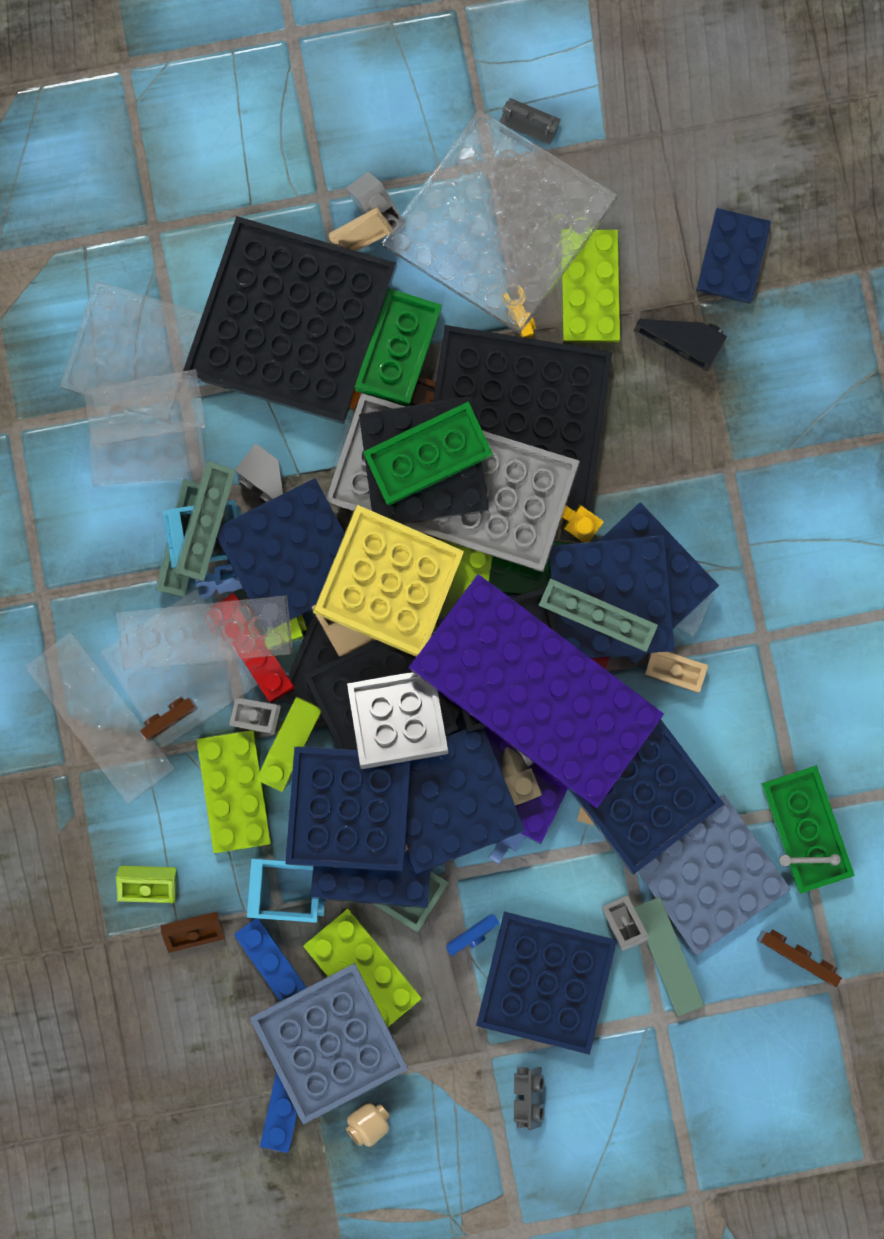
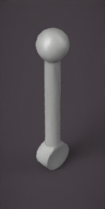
M833 854L830 857L797 858L782 855L779 858V863L785 867L789 866L790 863H830L833 866H837L841 862V858L837 854Z

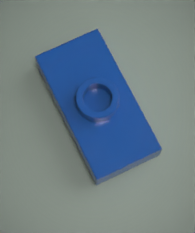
M491 913L448 942L446 949L451 956L468 945L472 949L486 940L484 934L500 924L494 913Z

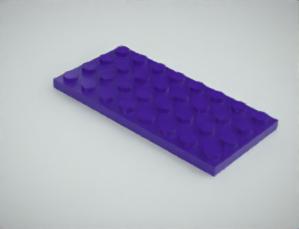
M479 574L476 575L421 652L408 667V669L594 808H598L664 715L663 712Z

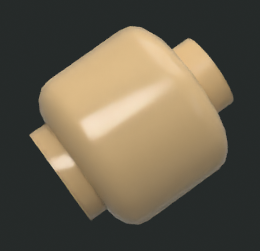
M365 1102L348 1116L346 1131L358 1146L361 1147L364 1144L367 1147H371L389 1132L387 1119L390 1116L381 1104L374 1106L369 1102Z

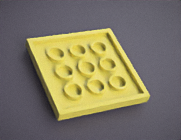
M357 505L313 613L413 656H417L431 637L464 551Z

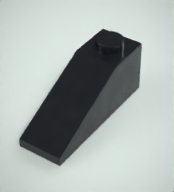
M639 319L634 328V331L705 371L709 370L727 338L720 327L711 323L706 325L703 322Z

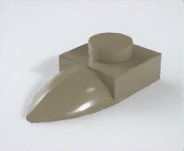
M506 747L501 761L502 775L514 805L517 806L542 796L532 769L527 766L520 754Z

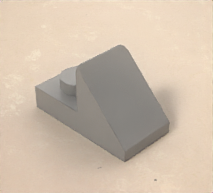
M235 697L229 726L273 736L281 706Z

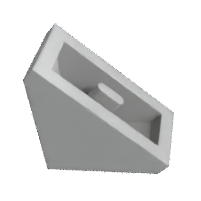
M628 895L601 907L613 936L617 940L619 949L624 951L649 940V936Z

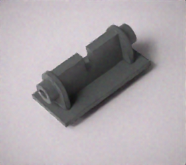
M509 98V101H506L499 124L550 145L561 119Z
M517 1067V1073H514V1094L524 1095V1100H514V1122H516L517 1128L532 1130L541 1127V1123L544 1120L545 1110L544 1106L541 1105V1093L544 1091L545 1078L542 1075V1067L530 1070L528 1067Z

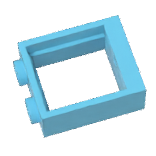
M228 500L224 510L225 523L242 515L239 505L236 506L235 500ZM193 506L162 511L172 568H176L184 540L180 516L191 515ZM224 553L212 554L210 562L227 560Z
M251 859L247 918L317 923L319 916H324L325 900L312 899L311 913L261 910L265 867L313 870V866L286 865L284 860Z

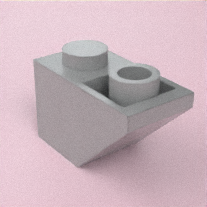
M369 172L346 187L347 192L362 215L377 207L392 226V233L381 238L382 241H387L407 226L383 184Z
M255 443L235 469L237 475L240 476L237 481L250 491L253 487L262 493L260 498L264 502H268L284 494L281 465L278 459Z

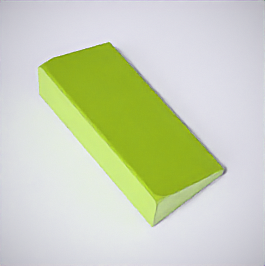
M120 866L116 875L117 901L175 903L176 868Z

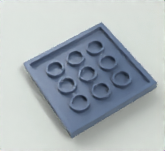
M724 794L719 796L724 805L638 871V874L654 897L661 898L668 917L695 956L791 890Z
M356 963L250 1017L302 1124L323 1115L409 1069Z

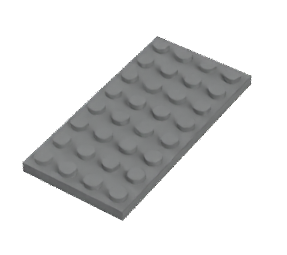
M361 393L326 497L329 504L350 511H354L356 506L359 505L372 511L359 414L405 406ZM483 431L494 455L482 461L489 511L403 525L423 534L544 572L580 461Z

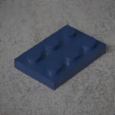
M716 208L696 291L751 304L771 221Z

